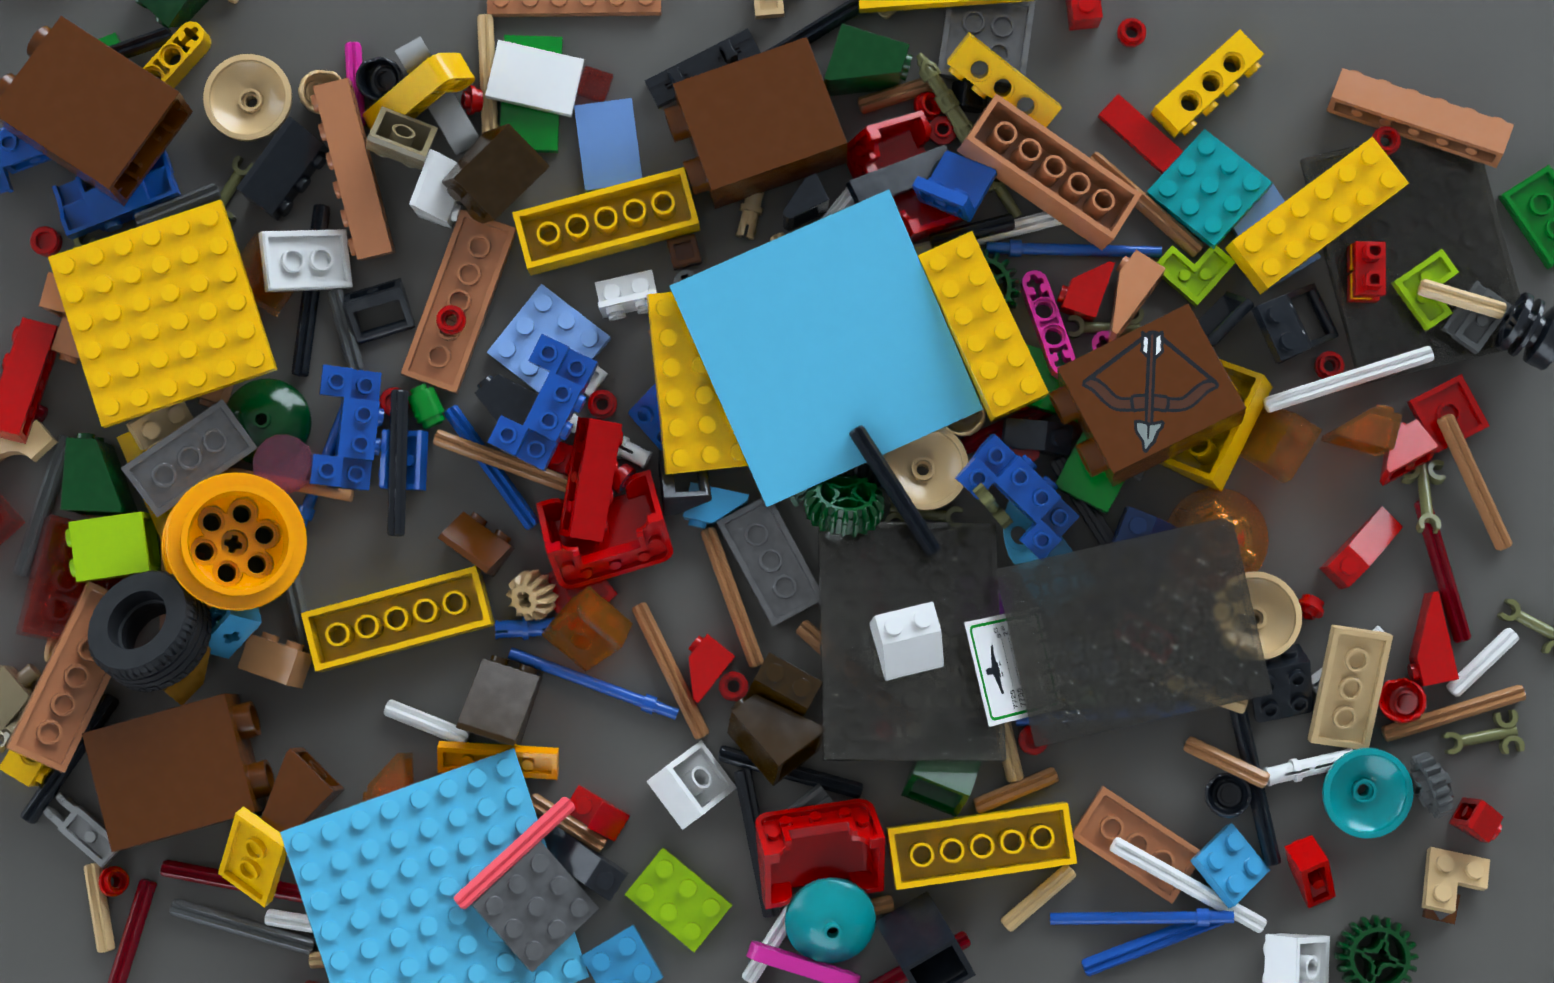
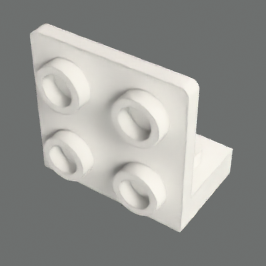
M652 270L595 282L599 310L602 317H608L609 321L623 319L626 317V313L637 311L638 314L648 313L647 294L657 293Z

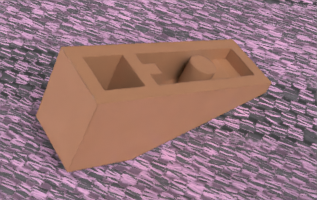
M1135 250L1130 258L1125 256L1116 269L1119 275L1115 284L1108 343L1121 336L1161 282L1166 268L1138 250Z

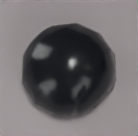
M384 57L363 61L356 72V86L363 96L373 101H378L403 79V72L398 64Z
M1220 773L1214 776L1206 785L1205 802L1211 812L1219 817H1238L1250 805L1251 788L1245 780L1231 773Z

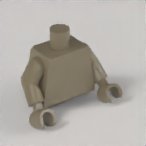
M31 663L19 672L13 666H2L0 664V741L2 742L0 753L6 750L7 741L10 740L34 691L30 686L41 677L40 671Z

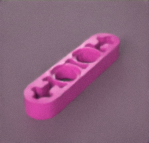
M1033 270L1023 276L1021 292L1048 370L1053 377L1058 379V367L1056 365L1059 357L1057 352L1062 350L1061 358L1064 363L1071 362L1076 357L1048 278L1041 271ZM1030 280H1034L1036 284L1041 283L1038 289L1040 297L1036 300L1035 289L1028 287ZM1040 305H1046L1051 309L1052 315L1048 318H1041L1036 314L1035 309ZM1051 331L1057 332L1061 336V342L1057 345L1049 344L1045 340L1046 333Z
M751 941L746 954L748 958L823 983H859L861 979L859 974L828 963L817 962L808 957L758 941Z

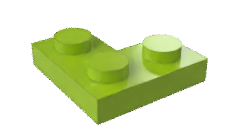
M1172 245L1157 263L1166 268L1162 279L1196 307L1235 264V261L1216 246L1215 249L1209 247L1194 264Z
M1440 249L1391 283L1425 332L1453 312L1446 303L1418 295L1417 291L1420 282L1423 279H1428L1443 284L1458 274L1459 271L1444 250Z

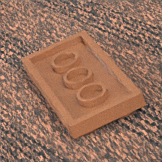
M1101 786L1072 831L1073 838L1171 904H1173L1181 890L1111 852L1110 846L1113 840L1119 837L1188 876H1191L1195 870L1190 860L1200 851L1104 786Z

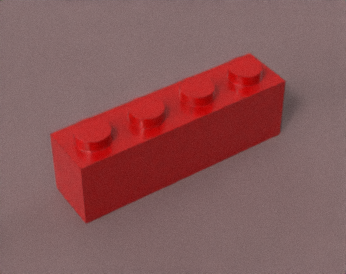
M22 317L20 325L14 328L12 348L10 353L5 354L2 362L3 373L0 379V438L26 444L57 356V352L51 350L58 326Z
M578 417L558 535L603 542V537L608 531V507L613 501V478L618 471V448L623 442L622 424Z

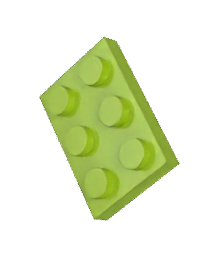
M664 847L624 894L693 952L698 949L733 905Z

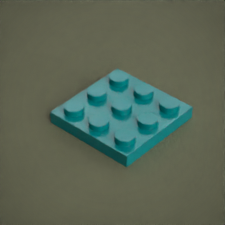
M1204 129L1148 189L1146 194L1208 246L1215 249L1271 188L1273 182Z

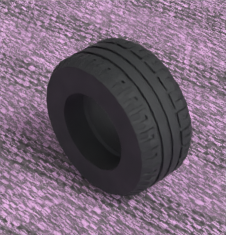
M164 571L137 573L121 580L110 588L97 604L89 622V651L94 662L124 687L139 692L165 689L188 676L202 660L211 638V614L208 606L189 594L180 585L174 574ZM166 614L164 624L159 633L147 644L134 649L137 636L143 627L152 619Z

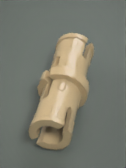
M764 192L747 197L744 203H741L740 211H742L735 236H744L746 225H749L746 237L749 240H754L758 216H761L763 212L761 203Z

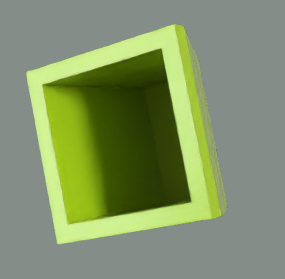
M140 511L68 522L69 529L66 530V542L68 547H72L73 559H70L69 566L72 577H76V582L85 583L89 581L126 578L137 573L161 571L159 537L149 513Z

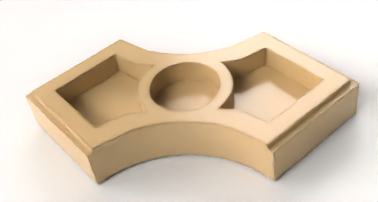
M36 419L33 422L26 444L0 438V462L13 455L28 456L31 460L37 462L58 442L46 427Z

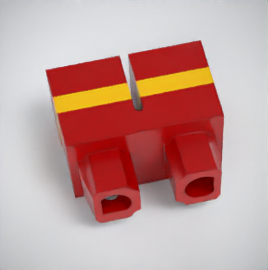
M1355 241L1347 247V273H1350L1347 276V302L1377 303L1380 300V296L1386 295V242Z

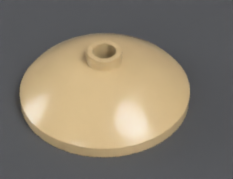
M240 54L224 60L211 72L204 87L203 103L209 120L222 134L239 141H256L272 135L284 124L292 106V89L287 76L276 63L260 55ZM250 100H257V104L254 107H248Z
M945 427L883 455L919 511H930L946 506L960 494L964 487L955 477L969 462L968 456L958 437L947 431ZM923 466L927 468L928 473L920 475L917 472V468Z
M1245 572L1232 577L1218 590L1211 606V623L1218 640L1231 653L1247 660L1263 661L1283 654L1292 646L1301 629L1302 610L1294 591L1284 581L1264 572ZM1248 616L1256 617L1257 624H1250Z

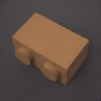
M264 631L261 636L251 634L246 641L237 668L287 686L302 689L312 661L311 653L303 651L305 645L287 640L286 644L279 643V636Z

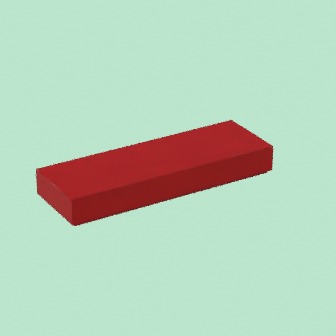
M1117 94L1098 115L1102 122L1161 174L1183 153L1175 143L1120 94Z

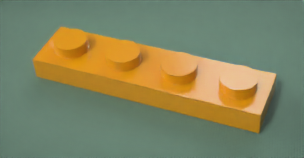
M439 741L437 746L438 773H445L514 748L524 778L557 780L559 774V748Z

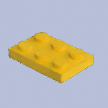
M243 806L235 813L218 871L220 876L264 908L273 901L287 856L280 832Z

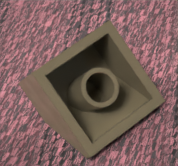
M382 106L368 135L366 149L380 157H388L401 162L409 168L422 170L438 127Z

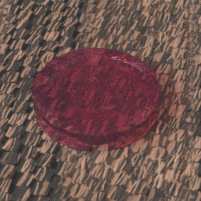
M288 434L274 435L266 439L257 448L253 458L254 474L273 482L287 494L300 490L311 477L312 454L310 448L302 440Z

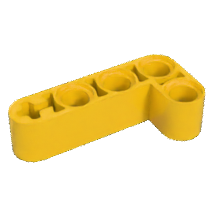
M186 22L171 36L143 69L156 77L160 76L163 82L175 88L211 47V38L197 22ZM196 36L198 40L194 41L191 38ZM183 46L187 48V53L182 49ZM181 55V59L177 64L170 65L172 57Z
M437 53L427 58L367 109L362 117L370 130L382 106L415 119L445 93L459 92L469 87L475 81V77L460 53Z

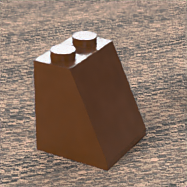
M304 747L290 748L285 754L261 819L278 832L316 819L345 789Z

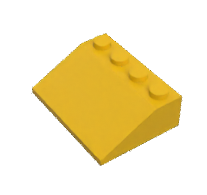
M1220 359L1246 406L1242 423L1160 463V465L1197 483L1222 492L1264 406L1263 399L1269 396L1273 387L1265 375Z

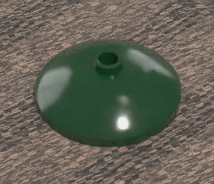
M270 378L251 381L240 387L227 403L228 408L258 447L242 459L248 463L263 467L281 465L297 456L309 439L312 417L308 403L297 389L286 382ZM261 415H266L267 422L259 425L258 418Z

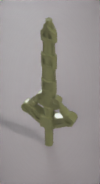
M920 53L916 56L919 75L924 83L928 82L935 95L934 100L942 113L946 114L954 133L962 144L973 124L962 111L952 89H948L940 77L941 71L936 63ZM995 178L987 192L995 191L1007 212L1016 219L1022 215V212L1005 184Z

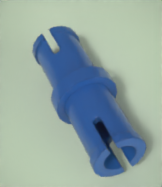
M524 616L520 620H495V638L523 637V640H529V637L556 636L555 617L543 618L541 620L534 619L532 621H526Z

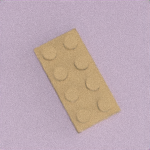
M1331 625L1307 738L1310 743L1350 749L1369 748L1393 635L1387 632Z

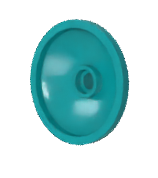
M1359 748L1341 756L1328 770L1322 789L1323 804L1331 821L1345 833L1359 838H1377L1395 830L1407 817L1412 806L1414 794L1412 779L1404 764L1392 754L1377 748ZM1365 784V791L1358 794V787Z
M823 878L808 883L793 896L785 914L786 933L793 947L801 955L823 963L842 962L860 953L870 942L876 925L874 906L867 893L855 883L841 878ZM829 928H837V931L834 933L827 932Z

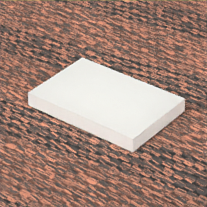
M498 40L485 97L572 118L584 59Z
M346 229L262 231L258 233L265 292L350 289L353 287Z

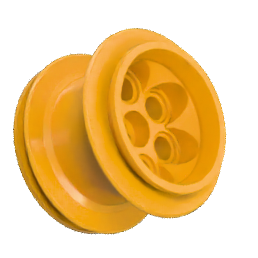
M236 472L207 478L188 490L170 512L161 538V553L166 572L174 574L180 585L194 598L205 603L209 609L215 607L232 611L261 607L281 596L299 575L307 550L305 523L291 497L279 486L263 477ZM237 507L245 508L249 514L247 522H237L233 517V510ZM207 515L215 516L219 521V528L215 531L205 529L203 518ZM265 528L270 532L271 539L269 543L262 544L255 538L257 529ZM234 537L236 538V544L240 545V549H235L233 553L228 552L229 547L224 545V541L227 542ZM204 544L211 549L212 555L209 560L203 561L197 558L195 549L198 545ZM251 557H258L262 560L264 566L261 573H253L249 570L248 561ZM227 565L233 569L234 577L231 581L224 582L218 577L220 566Z

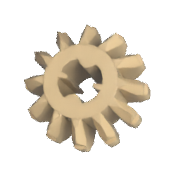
M539 569L528 570L519 573L517 577L511 580L508 584L510 590L506 596L512 599L508 607H515L517 609L516 616L523 615L526 621L541 620L556 607L554 601L559 596L552 590L556 584L548 582L549 574L541 576Z

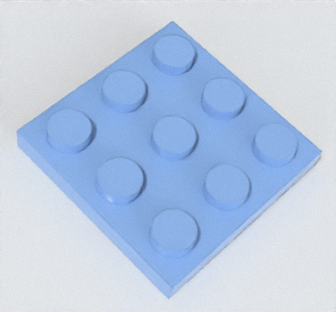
M541 284L489 348L487 353L539 393L549 372L530 363L528 360L541 334L569 346L570 349L593 360L596 359L608 344L611 337Z

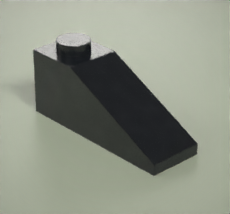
M558 826L544 838L547 849L568 873L608 901H611L629 874Z

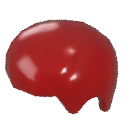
M1408 678L1388 680L1384 683L1379 707L1387 718L1396 723L1405 724L1418 720L1424 714L1427 696L1419 684Z

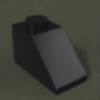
M1004 418L1001 440L1010 449L1040 451L1039 454L1049 456L1070 455L1073 425H1063L1062 423L1043 420Z

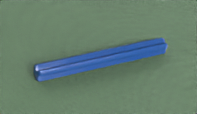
M457 405L448 408L444 412L445 417L459 437L486 446ZM477 461L524 528L530 530L539 523V519L505 471Z
M1210 923V927H1197V924H1173L1087 957L1081 961L1082 967L1087 976H1092L1222 926L1224 923Z

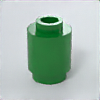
M422 384L409 391L411 396L408 397V404L418 425L422 424L424 430L439 425L446 420L443 415L445 410L434 387L427 388L426 384Z

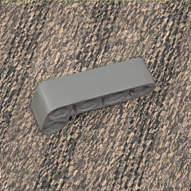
M421 36L395 50L408 74L432 56ZM445 93L428 107L456 156L471 148L479 138L454 93Z

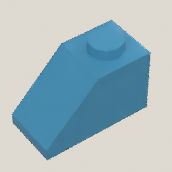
M690 482L689 491H699L698 483ZM710 486L712 500L684 511L683 518L689 520V526L705 529L706 524L713 526L717 521L746 505L749 501V494Z

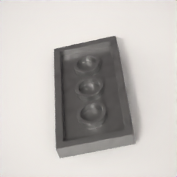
M221 399L121 467V469L156 517H159L176 505L182 496L193 486L207 478L221 474L258 447L223 399Z
M760 498L717 521L723 536L772 627L825 599L775 504L766 507L763 498Z

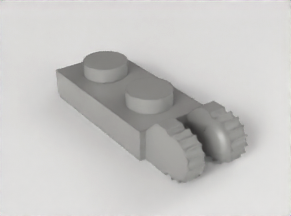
M60 792L55 798L71 812L70 815L65 819L56 809L50 806L43 813L58 826V830L100 867L105 868L119 852H111L105 826L81 805L78 806L68 795Z

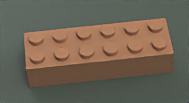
M995 94L957 150L964 157L995 169L997 172L995 178L1100 250H1103L1114 240L1142 193L998 94Z

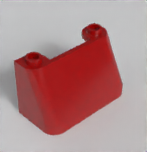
M923 110L866 126L847 143L846 164L852 178L855 179L926 152L924 145L929 141L932 129ZM914 189L893 197L912 243L929 236L933 232L944 230L964 221V219L920 202Z
M650 470L630 476L625 482L626 494L613 498L612 504L608 507V531L603 537V542L558 535L564 503L563 499L552 498L536 503L546 553L557 582L561 587L566 589L582 587L663 563L671 558L673 546Z
M852 799L762 813L755 820L762 899L765 909L786 906L792 900L793 887L805 886L808 883L823 878L849 879L850 882L858 885L867 894L884 891L885 835L875 807L868 800Z

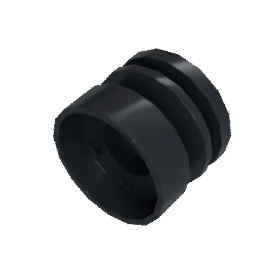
M1524 292L1506 312L1500 324L1494 346L1501 351L1508 348L1509 355L1513 357L1518 355L1525 347L1523 361L1540 370L1546 369L1554 361V306L1543 315L1545 301L1540 298L1534 301L1532 294Z

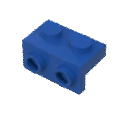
M390 429L382 430L380 470L378 473L379 487L388 490ZM408 431L406 491H426L429 435L427 431Z

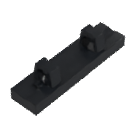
M747 28L645 80V84L659 109L676 100L673 83L761 52ZM721 51L724 52L727 63L725 62L721 54Z

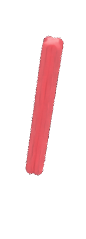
M562 797L454 896L453 899L456 904L463 910L467 909L575 810L573 802L567 797Z

